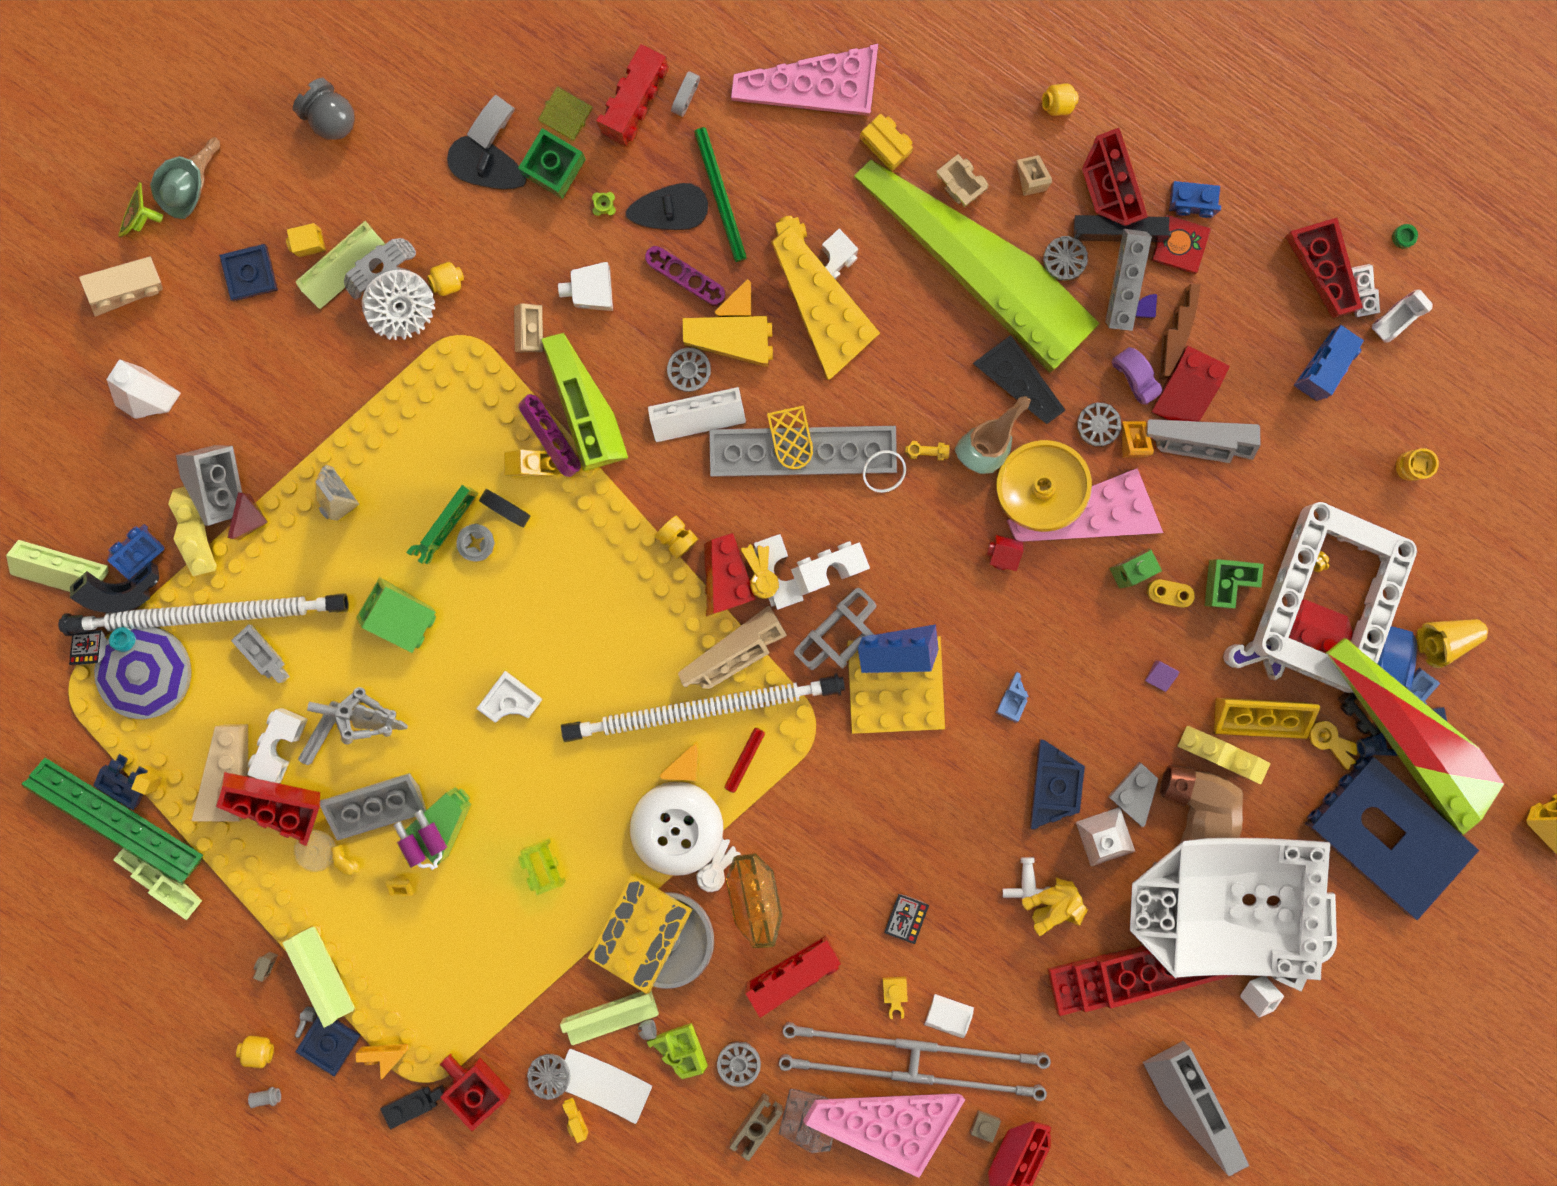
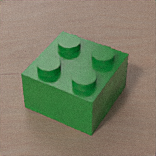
M542 128L518 169L522 176L563 199L586 159L582 151Z

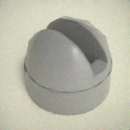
M654 1020L644 1021L638 1026V1030H642L638 1033L642 1039L650 1040L656 1038L657 1030Z

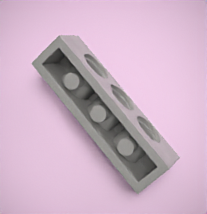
M1123 229L1105 320L1109 328L1133 331L1152 238L1148 232Z

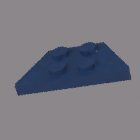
M1039 739L1030 820L1031 829H1037L1044 824L1053 823L1061 820L1063 817L1080 813L1085 766L1043 739Z

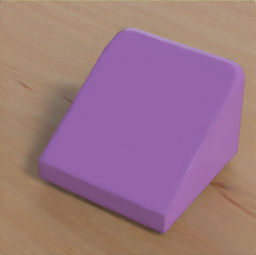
M1155 661L1145 681L1166 692L1180 672L1160 661Z

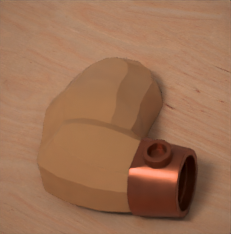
M1171 764L1167 766L1161 781V797L1182 806L1188 805L1190 807L1186 828L1180 844L1183 841L1206 838L1240 837L1243 823V792L1239 787L1227 779L1210 772L1196 771L1192 767Z

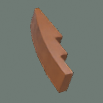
M1190 284L1185 288L1184 307L1180 306L1174 310L1173 328L1163 332L1159 379H1165L1170 376L1184 350L1197 310L1200 291L1199 284Z

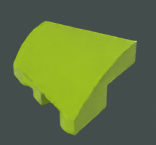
M692 1023L661 1033L655 1039L647 1041L650 1048L654 1046L663 1055L662 1060L666 1064L671 1065L681 1079L703 1074L708 1067Z

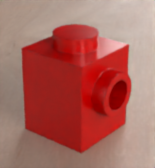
M996 535L994 542H989L986 555L989 556V564L999 570L1009 569L1017 572L1024 551L1023 542Z

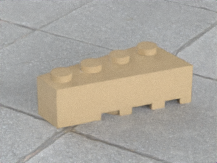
M248 724L215 726L192 821L243 820V818L217 808L216 803L224 772L248 777Z

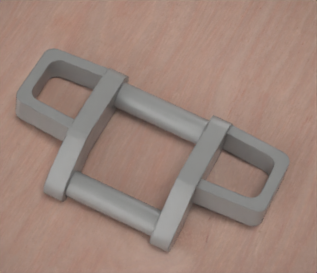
M856 588L836 606L837 609L815 631L812 630L794 650V654L810 670H814L829 656L843 669L847 665L846 662L858 651L862 637L874 635L863 622L876 608V603L861 588ZM862 596L868 601V605L856 617L847 607L858 597ZM845 615L862 634L839 656L821 637ZM815 641L823 651L811 662H808L803 657V652Z

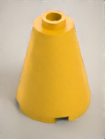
M1478 619L1427 622L1417 631L1418 649L1420 653L1425 652L1428 657L1425 661L1434 668H1442L1487 639L1488 628Z

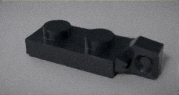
M443 1084L430 1090L429 1086H422L383 1105L380 1110L390 1130L438 1105L436 1101L441 1099L440 1096L445 1090Z

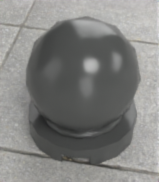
M318 78L308 84L311 89L304 96L299 93L292 109L300 119L308 120L315 134L326 140L342 139L353 129L355 121L354 110L346 98L338 93H334V86L325 78Z

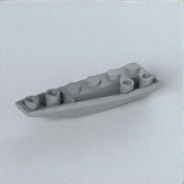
M1184 1041L1143 1062L1164 1104L1228 1176L1249 1166L1210 1084L1191 1048Z

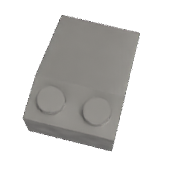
M214 445L176 455L180 478L203 523L208 526L231 519L238 492H242L233 446Z

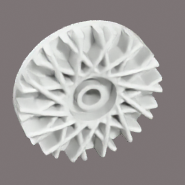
M392 270L377 276L370 282L363 294L362 310L370 327L376 333H379L380 336L384 334L388 339L393 337L394 340H397L396 336H401L405 340L407 335L411 338V333L414 331L420 334L419 328L424 330V323L426 321L430 323L429 318L433 317L431 311L432 309L435 310L433 305L435 301L429 286L419 275L406 270Z

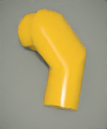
M342 845L331 847L334 866L345 875H352L359 871L357 861L349 862L345 858Z

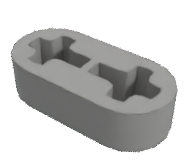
M690 71L686 74L673 102L671 112L681 117L684 116L699 85V75Z

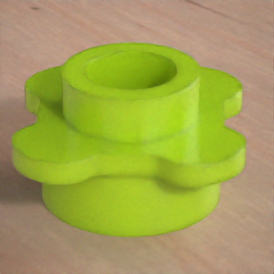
M612 192L593 194L594 208L592 211L594 215L608 214L611 216L615 213L616 209L613 206L615 196Z

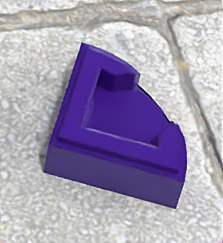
M1157 294L1148 295L1139 300L1136 318L1154 319L1156 317Z

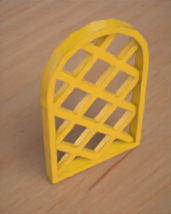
M804 406L767 413L775 448L774 451L779 462L789 469L805 467L813 455V443ZM799 410L796 416L792 415L789 412ZM801 412H803L805 422L798 418ZM783 413L780 419L772 416ZM786 414L793 418L789 426L782 422ZM771 418L777 422L774 429L772 427ZM795 421L803 424L799 432L791 428ZM780 424L787 428L783 436L776 432ZM805 427L808 438L801 434ZM789 430L797 434L793 442L785 438ZM774 434L781 438L777 445ZM799 436L807 441L803 448L795 444ZM783 440L791 444L787 451L779 447ZM808 444H810V453L805 450ZM793 446L800 450L796 458L789 454ZM778 450L784 453L782 459L779 457ZM802 453L809 456L805 463L798 460ZM787 456L794 460L791 466L783 462ZM796 462H798L799 464H801V465L798 466V467H794V465L796 464Z

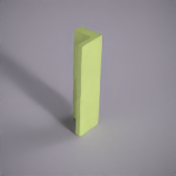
M364 221L296 281V284L321 309L345 288V275L356 266L355 262L373 251L376 246H384L385 243L371 226Z
M18 540L6 555L11 575L70 592V586L86 571L101 581L109 573L107 565Z
M313 926L283 942L323 1027L334 1023L338 1018L355 1009L316 927Z
M640 991L562 1019L560 1026L563 1033L567 1032L571 1045H575L656 1017L659 1011L652 991L648 994Z

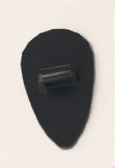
M464 136L456 140L449 148L447 156L448 166L454 176L462 181L502 190L516 189L526 184L527 180L520 173L517 163L493 144L489 148H484L471 137Z
M679 183L642 196L626 210V217L630 221L647 228L689 230L697 227L704 221L708 213V201L705 193L699 187L691 183Z

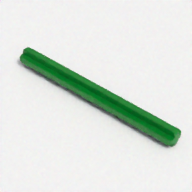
M701 127L694 131L734 260L735 262H741L746 259V253L707 129Z

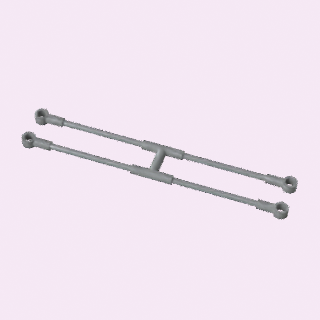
M787 1022L783 1026V1034L786 1038H793L794 1036L812 1038L817 1036L911 1049L909 1072H887L812 1063L809 1060L793 1059L788 1054L782 1055L779 1059V1066L784 1071H788L791 1068L805 1070L809 1068L886 1077L891 1078V1080L929 1085L936 1083L1011 1092L1016 1095L1034 1097L1037 1101H1043L1047 1096V1092L1042 1085H1035L1034 1087L1017 1085L1012 1087L918 1074L920 1051H942L1017 1060L1020 1063L1036 1064L1040 1068L1046 1069L1050 1066L1051 1061L1049 1056L1043 1052L1037 1055L1024 1053L1017 1055L942 1046L937 1043L898 1038L892 1040L813 1030V1028L796 1026L792 1022ZM792 1027L794 1029L793 1033H787L785 1031L786 1028ZM1042 1057L1047 1058L1044 1064L1039 1063ZM787 1059L790 1061V1064L785 1066L782 1064V1061ZM1037 1090L1043 1091L1040 1096H1036L1035 1093Z

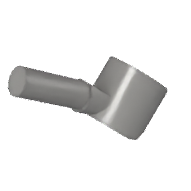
M306 1007L301 1012V1021L295 1037L300 1038L307 1021L314 1022L317 1014L314 1008Z

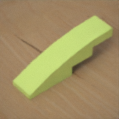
M124 849L114 858L116 863L132 873L130 877L149 889L148 894L187 920L202 902L185 883L180 885Z

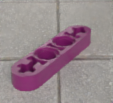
M653 246L647 250L645 259L652 269L709 305L719 306L724 302L725 290L720 284L661 247ZM659 252L660 258L665 262L667 258H670L666 263L665 270L661 269L663 267L661 262L655 261V263H652L651 254L656 255ZM673 264H678L682 267V273L679 276H672L669 273V269ZM697 276L702 280L699 288L694 289L689 286L691 277ZM707 282L710 284L708 285L709 290L713 292L716 289L719 290L720 299L715 298L711 300V294L707 291L704 292V295L700 294L705 289Z
M532 394L525 396L519 402L520 412L561 474L566 477H572L581 468L580 460L541 400ZM540 422H542V423L545 424V426L547 427V430H545L544 428H542V426L540 425ZM552 441L559 445L560 450L553 445Z

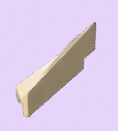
M767 606L678 672V676L684 687H688L690 684H700L702 688L710 689L768 655L770 652L766 645L787 635L771 607Z

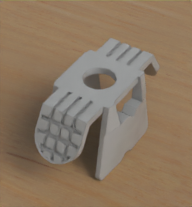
M402 238L392 239L384 246H376L373 251L365 255L361 260L356 261V266L346 273L344 278L346 290L351 297L358 299L370 282L377 276L392 270L410 271L397 266L405 260L415 257L416 251L414 247ZM383 262L384 267L380 273L375 274L371 272L378 264Z

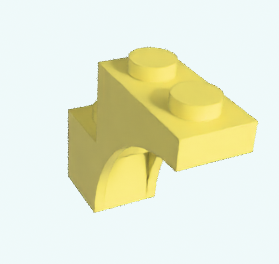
M185 486L173 489L168 504L178 522L173 539L192 576L216 571L217 565L208 544L205 524Z
M1190 726L1186 727L1178 744V747L1259 784H1262L1271 764Z

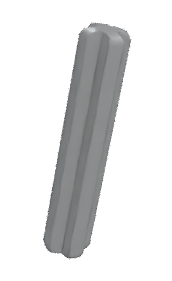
M332 701L329 706L338 707L339 703ZM323 714L298 758L301 763L305 765L312 763L335 723L334 716Z

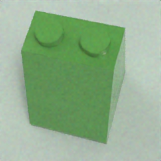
M379 577L356 618L361 628L413 653L415 648L418 649L424 640L423 634L427 627L431 628L435 622L436 612L431 606Z
M457 787L445 793L424 812L430 824L435 823L448 847L441 851L442 858L437 862V865L449 856L471 806V803L468 801L470 799L468 794L462 789L458 790ZM416 819L405 830L408 835H414L424 855L433 863L439 854L430 855L418 832L421 826Z

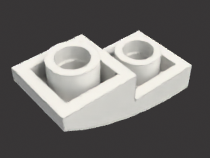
M1367 264L1353 267L1352 271L1363 307L1355 313V316L1361 317L1380 313L1379 290L1374 288L1373 265Z

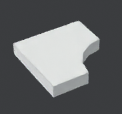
M505 671L477 707V710L495 723L508 714H520L529 718L543 699Z

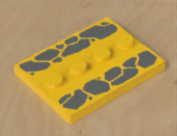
M631 875L588 959L648 994L693 909L637 876Z

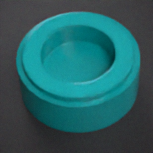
M124 627L115 629L109 637L110 646L118 652L129 651L136 641L134 633Z

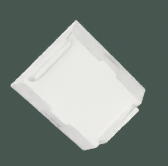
M935 994L924 1025L964 1038L972 1019L974 1007Z

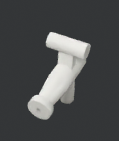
M1034 857L1020 858L1021 863H1023L1022 888L1003 889V898L1023 899L1050 888H1036L1033 869Z

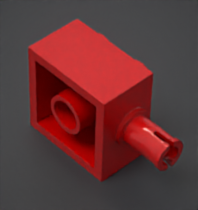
M450 1053L439 1064L453 1078L452 1083L445 1088L440 1098L471 1131L475 1130L499 1108L511 1093V1090L481 1057L468 1068H463Z

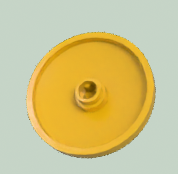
M1034 441L1017 448L1007 457L997 477V494L1002 509L1013 522L1033 531L1049 532L1070 525L1084 512L1091 496L1092 479L1086 462L1074 449L1056 441Z

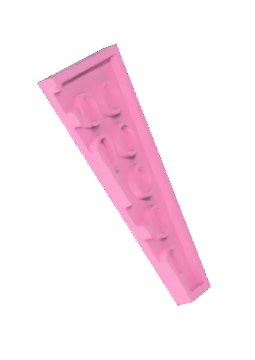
M878 44L870 45V47L863 49H851L849 52L832 53L799 60L797 63L788 65L780 64L774 68L757 69L734 74L731 98L733 101L870 116Z
M1138 469L1092 486L1090 500L1084 512L1077 520L1062 529L1039 532L1023 528L1011 519L1007 520L1014 540L1022 542L1163 533Z

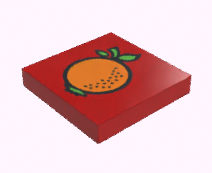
M1166 215L1165 217H1170L1169 231H1171V237L1168 242H1157L1151 261L1197 274L1211 228Z

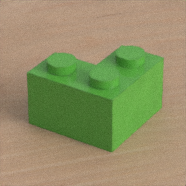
M1220 559L1209 560L1204 606L1236 608L1238 586L1261 587L1264 564Z

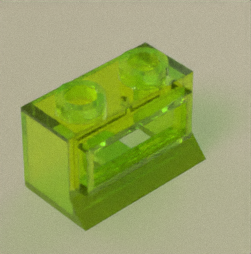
M549 838L523 848L520 851L521 855L518 856L522 869L527 868L530 877L527 878L528 886L531 891L535 890L537 895L562 887L566 882L565 878H561L559 875L557 858L552 856L548 846L551 843ZM537 851L550 883L541 886L529 855Z

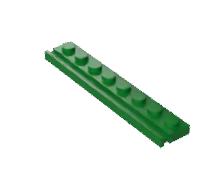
M44 758L31 772L29 778L22 783L23 788L180 885L184 884L187 877L191 875L203 859L201 853L47 758Z

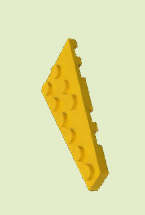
M788 226L771 243L781 268L784 270L789 288L797 302L796 305L809 337L814 344L826 379L830 380L877 337L880 332L794 229Z

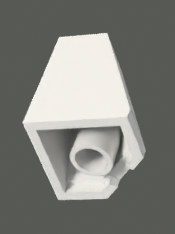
M120 359L106 379L115 406L135 419L169 412L181 392L146 369Z

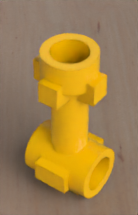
M911 441L910 445L905 447V453L910 459H917L918 455L937 456V460L943 461L949 458V445L938 443V447L921 446L917 441Z

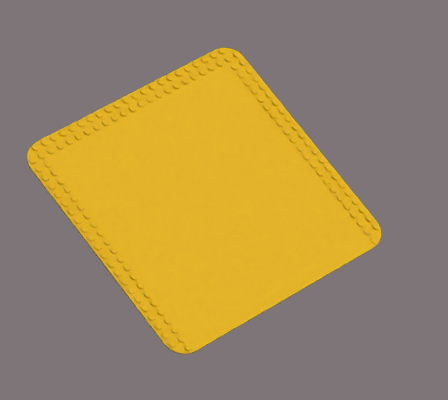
M466 335L449 336L432 344L262 496L256 504L268 523L240 540L227 538L230 526L209 544V547L217 565L216 571L192 576L186 564L157 590L149 600L136 609L215 605L219 603L227 604L293 597H305L306 601H314L326 595L346 593L349 601L347 612L329 613V611L307 610L306 615L158 627L173 634L185 647L191 663V681L182 701L171 711L154 718H129L110 708L98 692L94 675L95 663L76 665L69 681V701L78 720L115 761L119 754L128 759L123 768L128 776H130L131 772L136 773L138 767L141 766L149 773L162 778L157 791L146 794V796L187 842L203 855L205 862L285 951L284 941L313 926L316 927L355 1007L352 1012L344 1015V1017L370 1046L408 1044V1050L392 1067V1070L405 1079L421 1083L435 1082L449 1076L443 1067L439 1065L446 1056L451 1053L454 1059L460 1065H463L595 946L631 875L637 876L657 889L673 876L657 872L646 865L637 855L631 841V817L637 803L647 792L658 785L668 782H686L698 786L706 791L716 805H718L723 819L724 830L807 755L816 734L814 711L808 699L803 695L799 696L800 701H796V697H793L794 702H790V698H787L788 703L784 704V699H781L782 704L778 705V700H775L776 705L773 706L772 701H769L770 706L766 707V702H764V707L761 708L760 703H758V708L756 709L754 704H752V709L749 710L747 705L745 711L742 710L741 706L740 712H737L735 707L734 713H731L730 709H728V714H725L724 710H722V715H719L718 711H716V716H713L712 712H710V717H707L706 713H704L705 718H701L700 714H698L699 719H695L694 715H692L693 720H689L688 716H686L687 721H683L681 717V722L677 723L675 718V723L671 724L669 719V724L666 725L663 720V725L659 726L657 721V726L653 727L651 722V727L647 728L645 723L644 729H641L639 725L638 730H635L633 726V731H629L627 727V732H623L621 728V733H617L616 730L615 734H611L610 731L609 735H605L604 731L592 733L591 736H585L583 739L564 743L561 724L580 721L581 723L590 722L592 724L603 722V717L607 716L609 721V716L612 715L615 720L614 716L616 714L621 718L620 714L624 713L625 717H627V712H630L631 716H633V711H636L637 715H639V710H642L644 714L645 709H648L650 713V708H654L656 712V707H660L662 711V706H666L668 710V705H672L674 709V704H678L680 708V703H684L686 707V702H690L692 706V701H696L698 705V700H702V704H704V699L706 698L708 703H710V698L712 697L714 702H716L717 696L722 701L723 695L726 696L727 700L729 694H731L733 699L734 693H737L738 697H740V692H743L744 696H746V691H749V694L752 695L751 690H755V693L758 694L757 689H761V693H764L763 688H767V692H770L769 687H773V691H776L775 686H779V690H782L781 685H785V689H788L787 684H791V688H794L793 682L769 655L762 657L710 689L702 688L700 684H690L688 687L683 686L678 672L739 628L741 624L728 610L706 617V585L681 557L677 560L668 550L669 545H663L655 537L656 529L600 467L583 471L581 465L580 470L572 477H566L561 472L559 476H505L504 452L516 450L546 451L519 410V402L528 394H535L490 345L478 338ZM546 408L579 459L573 437ZM540 422V425L542 426V428H544L545 430H547V427L545 426V424L542 423V422ZM552 441L553 445L560 450L559 445ZM325 465L332 466L360 504L338 521L331 520L330 518L326 519L320 512L319 507L321 506L317 502L315 481ZM461 485L470 487L479 494L443 544L434 552L432 561L429 564L418 562L421 552L418 556H411L406 553L411 546L421 544L422 539ZM485 489L492 491L531 515L524 528L479 502ZM472 524L485 526L493 534L495 542L493 552L486 559L477 562L465 559L457 549V537L460 531ZM472 536L473 542L469 547H476L480 550L479 544L484 538L476 539ZM379 577L431 606L436 612L435 622L431 628L427 627L423 634L424 640L418 649L415 648L413 653L361 628L356 618ZM247 625H252L282 658V661L285 663L282 668L290 676L284 683H278L272 676L267 678L265 675H261L231 641ZM109 633V634L105 637V638H107L106 641L109 639L111 633ZM505 671L543 699L529 718L520 714H508L495 723L477 710V707ZM361 687L365 690V694L380 703L381 707L394 710L396 712V720H401L408 725L407 729H393L392 734L388 737L383 734L371 735L370 738L356 739L351 744H344L341 741V734L335 721L312 763L305 765L298 760L323 716L320 713L307 711L309 702L328 706L332 701L341 703L353 693L354 689ZM362 702V703H359V705H363V706H365V707H367V708L372 709L371 707H369L368 705L364 704L363 702ZM284 708L307 718L308 721L299 741L289 742L285 739H280L277 743V754L282 759L289 761L285 774L279 784L320 792V801L410 773L419 785L426 810L445 793L455 787L458 790H464L470 798L468 801L471 803V806L449 856L433 870L430 867L420 868L418 865L410 868L396 843L400 841L393 827L396 823L337 841L321 807L319 808L307 846L300 844L299 840L290 836L286 838L279 835V832L269 827L263 828L257 825L258 822L249 818L241 821H192L215 726L248 724L249 762L252 755L257 753L259 748L257 746L258 739L262 733L266 732L268 727L266 722L272 711ZM350 720L351 730H353V731L367 730V729H357V728H355V727L353 726V724H352V721ZM756 727L763 730L765 736L736 792H729L724 786L753 729ZM696 742L699 745L696 781L662 779L660 774ZM665 813L661 814V821H663ZM412 817L401 821L404 829L409 827L417 818ZM675 827L671 829L675 835H678L680 832ZM661 836L658 838V843L665 846L668 840L665 836ZM683 839L681 845L684 848H689L691 842L689 839ZM342 845L345 858L349 862L357 861L359 871L352 875H345L334 866L331 847ZM427 857L426 860L421 862L422 865H433V863ZM403 874L411 883L414 892L413 896H391L386 886V880Z

